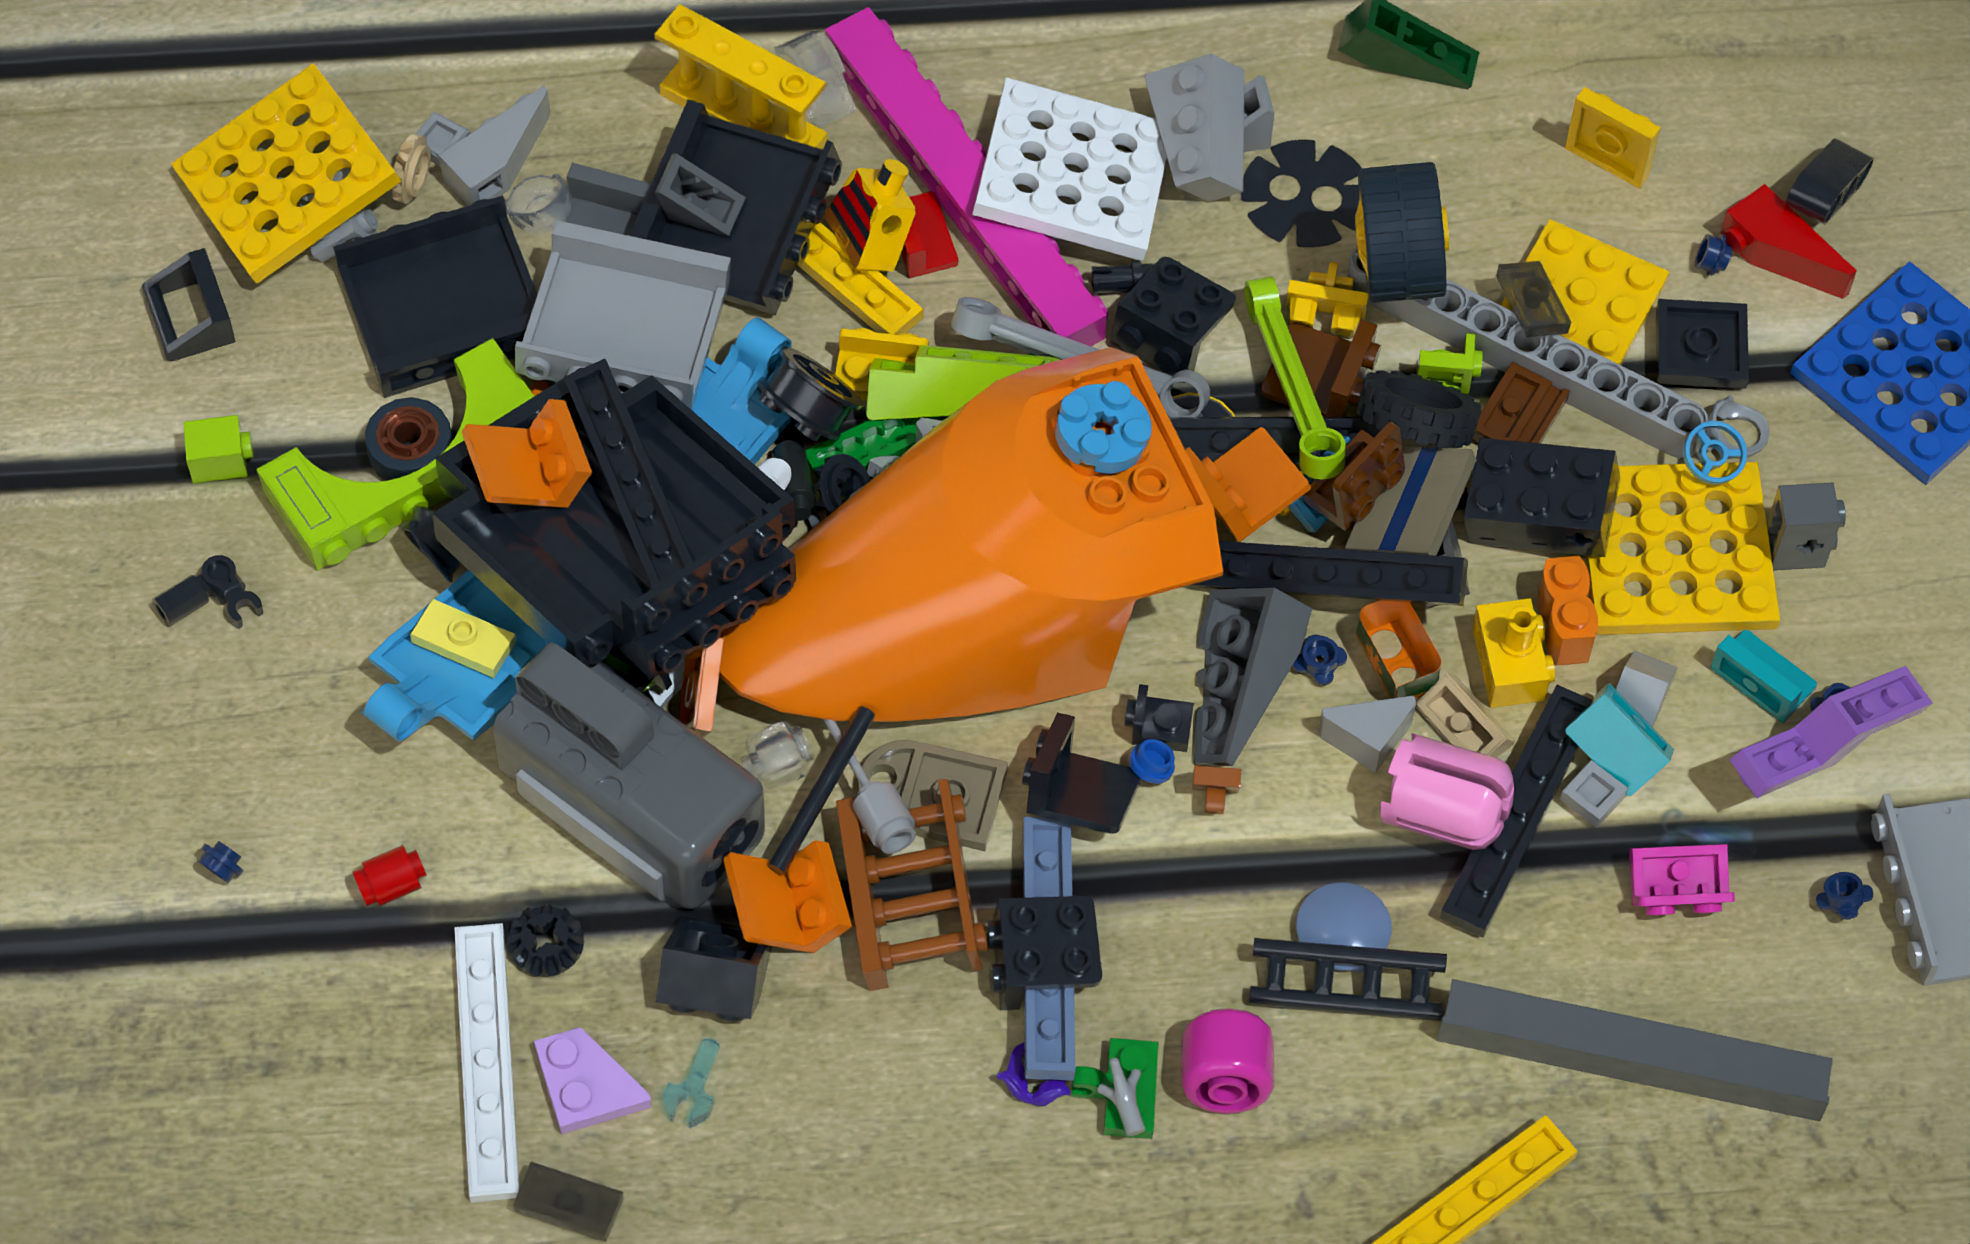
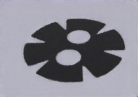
M1314 140L1285 141L1271 146V151L1280 167H1277L1261 156H1257L1245 171L1243 176V192H1241L1242 201L1268 202L1249 212L1248 217L1260 231L1270 238L1281 242L1293 225H1296V245L1298 247H1321L1336 243L1342 239L1332 219L1353 231L1356 230L1355 215L1359 203L1358 185H1344V183L1357 177L1361 166L1354 158L1334 145L1329 146L1319 161L1316 162ZM1280 175L1292 176L1299 182L1300 192L1291 200H1280L1270 192L1271 181ZM1322 186L1334 187L1342 195V204L1334 211L1319 210L1312 203L1313 192Z

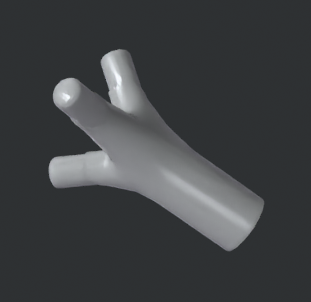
M1112 1058L1109 1063L1115 1089L1100 1084L1097 1092L1108 1097L1116 1105L1126 1135L1134 1136L1145 1131L1136 1101V1084L1141 1072L1133 1069L1126 1081L1119 1059Z

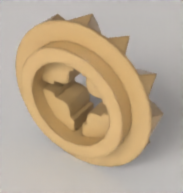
M411 133L401 144L400 152L396 156V163L393 168L401 179V182L392 188L394 200L409 204L414 197L420 194L425 184L431 160V151L425 136Z

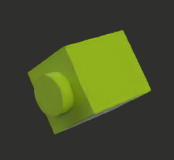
M238 415L183 422L186 461L193 483L247 477L246 459L254 458L251 432H242Z

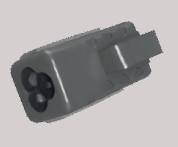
M550 642L516 675L517 693L510 699L511 702L498 714L493 727L499 769L517 783L518 792L521 797L658 900L666 901L670 897L686 909L700 907L728 878L723 858L731 852L749 856L759 845L765 833L764 789L761 781L602 663L586 666L562 647Z

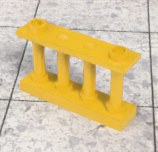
M681 4L676 7L656 31V40L675 49L679 53V62L659 85L661 96L683 108L688 99L704 104L708 115L816 148H824L828 140V133L805 121V113L826 88L825 81Z

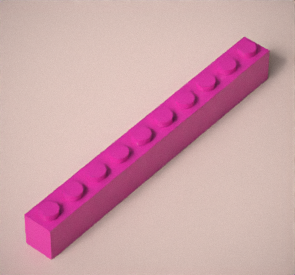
M867 7L825 29L826 56L930 192L932 191L936 194L940 206L1030 324L1088 346H1093L1104 340L1106 319H1108L1106 306L1097 295L1092 296L1088 292L1076 266L1072 263L1068 265L1061 257L1053 236L972 215L987 155L985 149L978 140L972 141L964 131V125L958 113L954 109L948 110L943 104L934 82L931 79L925 80L910 51L907 49L902 50L899 47L889 24L884 19L879 20L872 10Z

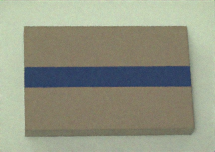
M1402 446L1405 471L1401 480L1392 489L1386 488L1377 497L1373 509L1364 520L1356 521L1345 549L1436 556L1477 460L1473 450Z

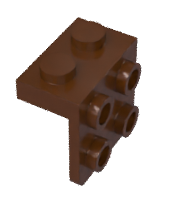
M1360 320L1352 341L1298 323L1288 325L1287 328L1323 417H1347L1352 404L1357 406L1364 383V374L1367 369L1373 370L1375 368L1382 345L1375 343L1378 325ZM1271 363L1262 384V395L1267 399L1289 406L1274 365Z
M1389 422L1375 438L1361 430L1345 447V467L1343 471L1330 479H1315L1310 484L1311 489L1303 495L1304 502L1344 531H1347L1356 520H1364L1373 509L1377 497L1386 488L1392 489L1395 487L1404 474L1405 463L1400 427L1393 422Z

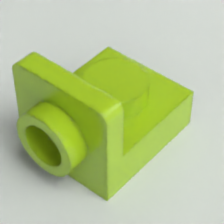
M1466 333L1462 354L1452 353L1444 349L1433 351L1420 350L1416 374L1422 376V379L1429 381L1431 379L1443 382L1442 385L1446 387L1453 386L1461 390L1462 394H1469L1472 377H1480L1483 351L1475 350V334Z

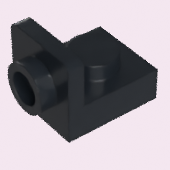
M1139 684L1137 700L1128 698L1124 726L1133 727L1132 745L1141 744L1148 739H1155L1165 743L1173 751L1187 752L1194 703L1148 697L1149 685Z

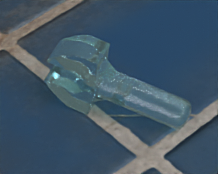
M704 1038L702 1040L686 1081L678 1085L670 1082L667 1083L663 1099L666 1113L671 1122L675 1118L678 1105L686 1101L689 1096H693L695 1106L692 1108L687 1119L688 1127L692 1128L710 1117L715 1104L714 1097L706 1094L704 1086L720 1049V1044L712 1038Z

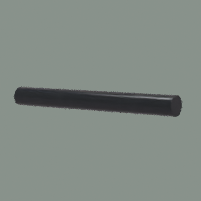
M858 707L768 864V867L774 872L781 875L785 874L875 717V714L868 708Z

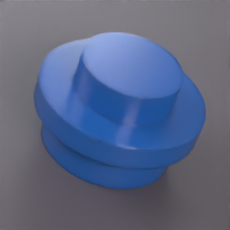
M1145 740L1141 744L1136 745L1129 755L1131 769L1146 782L1164 783L1171 778L1174 772V753L1168 745L1159 740Z

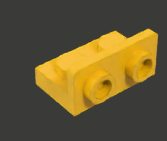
M867 328L841 329L835 375L851 387L862 401H867L869 369L874 358L915 363L920 345L929 346V340L910 333L895 335L878 333Z

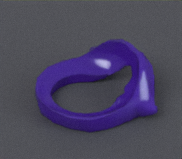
M1025 1042L1014 1048L1009 1057L1006 1071L999 1072L996 1076L998 1080L1004 1081L1016 1099L1035 1106H1046L1060 1096L1071 1095L1070 1090L1066 1086L1067 1080H1048L1041 1083L1038 1091L1034 1094L1028 1091L1025 1070L1021 1061L1025 1054Z

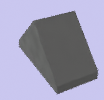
M677 153L671 155L655 191L669 220L724 237L729 236L746 198Z

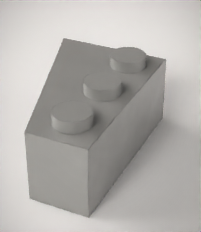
M1208 54L1145 74L1144 77L1175 187L1208 202L1243 192L1244 69L1218 56Z

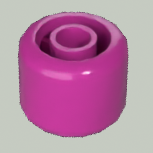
M1232 1008L1214 1009L1202 1013L1190 1021L1182 1035L1181 1082L1185 1096L1197 1107L1209 1112L1222 1114L1243 1113L1255 1109L1266 1102L1274 1089V1040L1271 1028L1259 1016L1245 1010Z

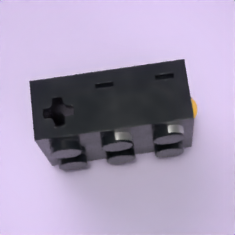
M1480 438L1472 479L1468 482L1466 488L1468 498L1464 521L1470 544L1606 557L1621 478L1616 451Z

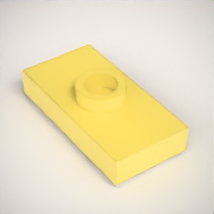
M432 599L410 634L411 643L492 678H495L516 644V634L435 599Z

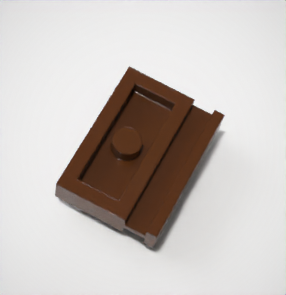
M1512 362L1481 411L1473 439L1478 442L1480 438L1542 443L1567 402L1570 390L1564 388L1562 391L1552 386V381Z

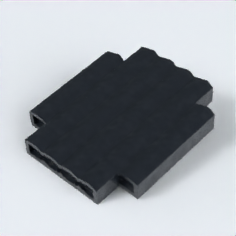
M652 375L622 393V396L694 561L652 589L563 378L488 426L529 429L549 399L565 400L592 470L591 475L568 508L488 502L485 499L466 443L462 441L435 458L439 485L454 498L453 501L432 513L436 540L547 643L557 644L586 666L603 661L608 656L611 648L615 646L649 678L663 673H670L682 664L686 654L712 646L719 639L724 629L739 623H746L755 615L760 605L774 599H781L792 590L796 581L795 554L783 545V541L791 534L795 526L794 498Z

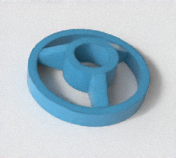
M1708 421L1698 425L1689 433L1683 446V458L1693 476L1702 482L1719 485L1733 480L1741 473L1747 461V447L1743 437L1734 427L1720 421ZM1718 428L1726 431L1735 439L1739 449H1727L1723 442L1710 440L1703 429ZM1695 434L1701 446L1698 452L1699 462L1703 466L1701 471L1694 465L1690 455V444ZM1707 448L1716 449L1720 454V460H1710L1706 454ZM1740 457L1739 465L1733 474L1722 478L1708 476L1710 470L1719 468L1727 459Z

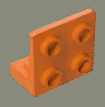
M549 399L529 429L466 424L462 430V435L485 499L491 503L568 508L592 473L565 400Z
M1263 427L1255 430L1214 462L1208 456L1200 461L1190 447L1185 450L1214 506L1215 514L1238 542L1243 541L1311 489L1308 480Z
M815 840L796 853L784 875L771 870L768 867L770 862L768 859L732 852L723 858L740 928L747 942L815 953L852 927L828 842Z

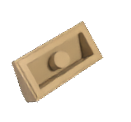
M1446 673L1416 702L1415 707L1451 745L1497 758L1516 743L1462 681L1452 674Z

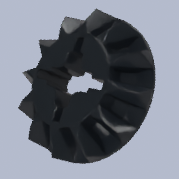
M847 454L833 455L825 458L824 465L815 470L819 481L813 488L820 493L821 497L817 506L827 509V517L845 503L852 493L871 481L866 469L856 458ZM839 483L843 485L842 493L846 496L845 499L840 498L841 489L837 486Z
M548 902L543 907L534 909L527 906L523 915L517 920H512V926L507 936L508 951L513 962L528 974L539 977L561 974L577 962L583 951L584 934L580 921L570 914L566 907L563 909L552 907ZM555 926L553 936L558 944L555 943L553 945L546 942L536 951L537 938L532 932L545 934Z

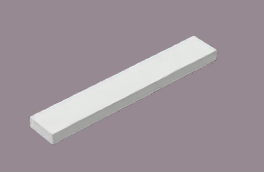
M503 923L456 927L455 945L469 1197L471 1203L520 1198Z

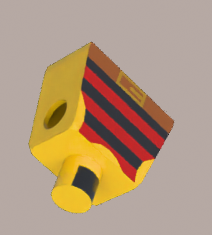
M886 159L881 169L857 168L853 170L824 214L825 219L856 269L893 272L897 265L915 216V206L902 187L909 170L903 163L897 160Z

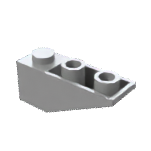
M542 86L532 94L520 97L512 107L497 117L485 120L479 129L462 140L452 142L446 147L444 152L439 154L444 182L467 206L480 199L499 197L510 190L551 115L548 90Z

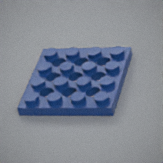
M1910 261L1792 366L1790 374L1925 485L1970 446V309ZM1905 312L1917 313L1923 318L1924 323L1909 324L1902 318V314ZM1886 338L1894 344L1895 349L1880 350L1873 344L1872 340ZM1940 339L1950 340L1956 344L1958 350L1955 352L1942 351L1935 342ZM1857 364L1865 370L1866 375L1862 377L1850 376L1845 372L1843 366ZM1911 365L1921 366L1927 370L1929 376L1926 378H1915L1908 373L1906 368ZM1883 391L1892 392L1899 398L1900 402L1891 405L1885 404L1880 401L1877 394ZM1954 393L1962 399L1963 404L1960 406H1950L1941 399L1940 395ZM1916 419H1924L1932 424L1934 431L1919 432L1912 426L1911 422Z

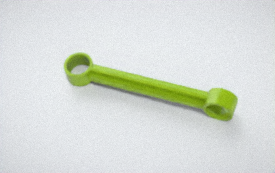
M1273 276L1245 281L1244 296L1250 321L1253 325L1258 324L1301 435L1299 442L1300 468L1303 473L1314 479L1323 480L1336 477L1345 467V439L1338 431L1326 427L1282 315L1280 296ZM1317 450H1327L1335 454L1327 457H1318L1310 453Z

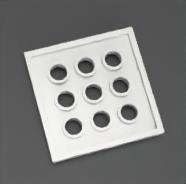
M1006 77L972 215L1143 261L1149 244L1167 157L1157 119ZM1030 122H1041L1045 124L1049 129H1037L1030 124ZM1072 133L1084 134L1090 141H1080L1073 137ZM1115 145H1125L1128 148H1130L1132 152H1121L1115 148ZM1023 153L1036 154L1041 160L1031 161L1025 158ZM1065 165H1076L1080 167L1084 172H1072L1068 170ZM1107 176L1120 177L1126 184H1115ZM1015 185H1027L1030 188H1032L1034 192H1022L1015 187ZM1058 196H1068L1075 200L1077 204H1065L1058 199ZM1100 208H1111L1115 210L1119 215H1106L1101 211Z

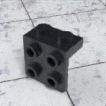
M1162 257L1118 303L1110 341L1171 376L1183 370L1194 371L1202 341L1234 307L1236 296L1233 292L1170 257Z
M1057 712L1050 729L1043 728L1040 732L1036 746L1037 757H1029L1025 765L1022 784L1029 786L1026 813L1089 828L1098 832L1118 833L1139 788L1141 778L1133 772L1131 767L1072 753L1075 716Z
M1090 897L998 898L993 919L985 922V932L988 949H994L995 964H991L989 969L991 993H999L1000 1010H1019L1025 990L1092 988L1100 984L1102 966L1094 901Z

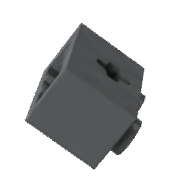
M1834 482L1778 486L1767 520L1773 571L1825 568L1831 550H1836L1837 532L1839 527H1844L1846 521L1845 505L1843 500H1837Z

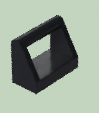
M205 248L185 254L142 284V291L166 360L176 361L236 342L231 321ZM197 284L208 318L177 338L163 294Z

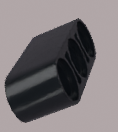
M1834 138L1799 174L1788 193L1785 204L1824 225L1827 224L1861 187L1872 167L1874 158Z

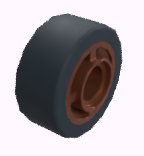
M414 397L395 399L381 406L370 417L365 430L369 462L376 474L385 481L397 479L422 469L441 455L453 441L450 422L442 409L428 400ZM409 440L417 441L409 445L402 444Z

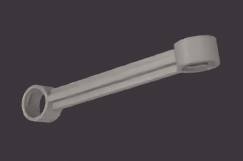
M973 297L958 299L951 323L953 330L966 337L977 340L994 339L1038 356L1055 357L1063 360L1099 350L1001 314V310L994 304ZM1143 366L1166 413L1170 417H1196L1207 405L1210 399V388L1206 379L1199 373L1183 370L1170 376ZM1175 382H1187L1196 388L1199 393V405L1197 407L1184 409L1174 402L1171 396V388Z

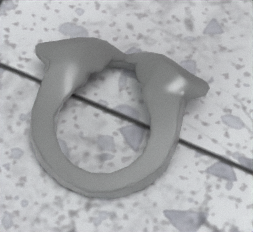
M1731 395L1725 400L1716 401L1713 405V412L1709 415L1708 421H1716V416L1722 419L1729 418L1749 421L1758 429L1760 439L1755 445L1747 448V457L1762 451L1768 443L1770 434L1768 421L1762 413L1734 402ZM1706 428L1705 433L1710 440L1723 442L1727 449H1739V447L1730 444L1718 428ZM1707 448L1706 451L1709 452L1714 448Z

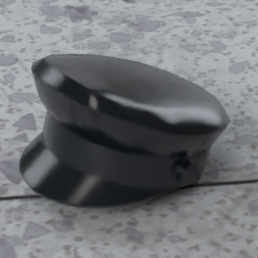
M424 506L413 507L410 519L401 528L402 532L434 564L446 580L452 583L453 573L462 563L436 540L432 514L435 511Z

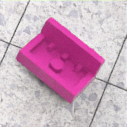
M1727 844L1629 849L1632 906H1645L1646 915L1675 914L1674 905L1693 904V913L1722 912L1723 902H1735L1734 892L1729 890Z

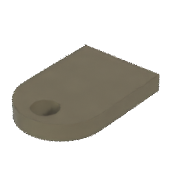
M899 740L887 743L877 748L867 757L862 765V769L869 781L873 775L879 772H887L893 775L896 779L894 786L908 809L941 803L938 780L948 778L952 794H961L964 803L966 822L958 823L962 846L986 851L1008 771V762L912 740ZM858 781V786H859V790H860V789L862 788V786H861L860 782ZM945 821L914 827L916 836L949 843Z

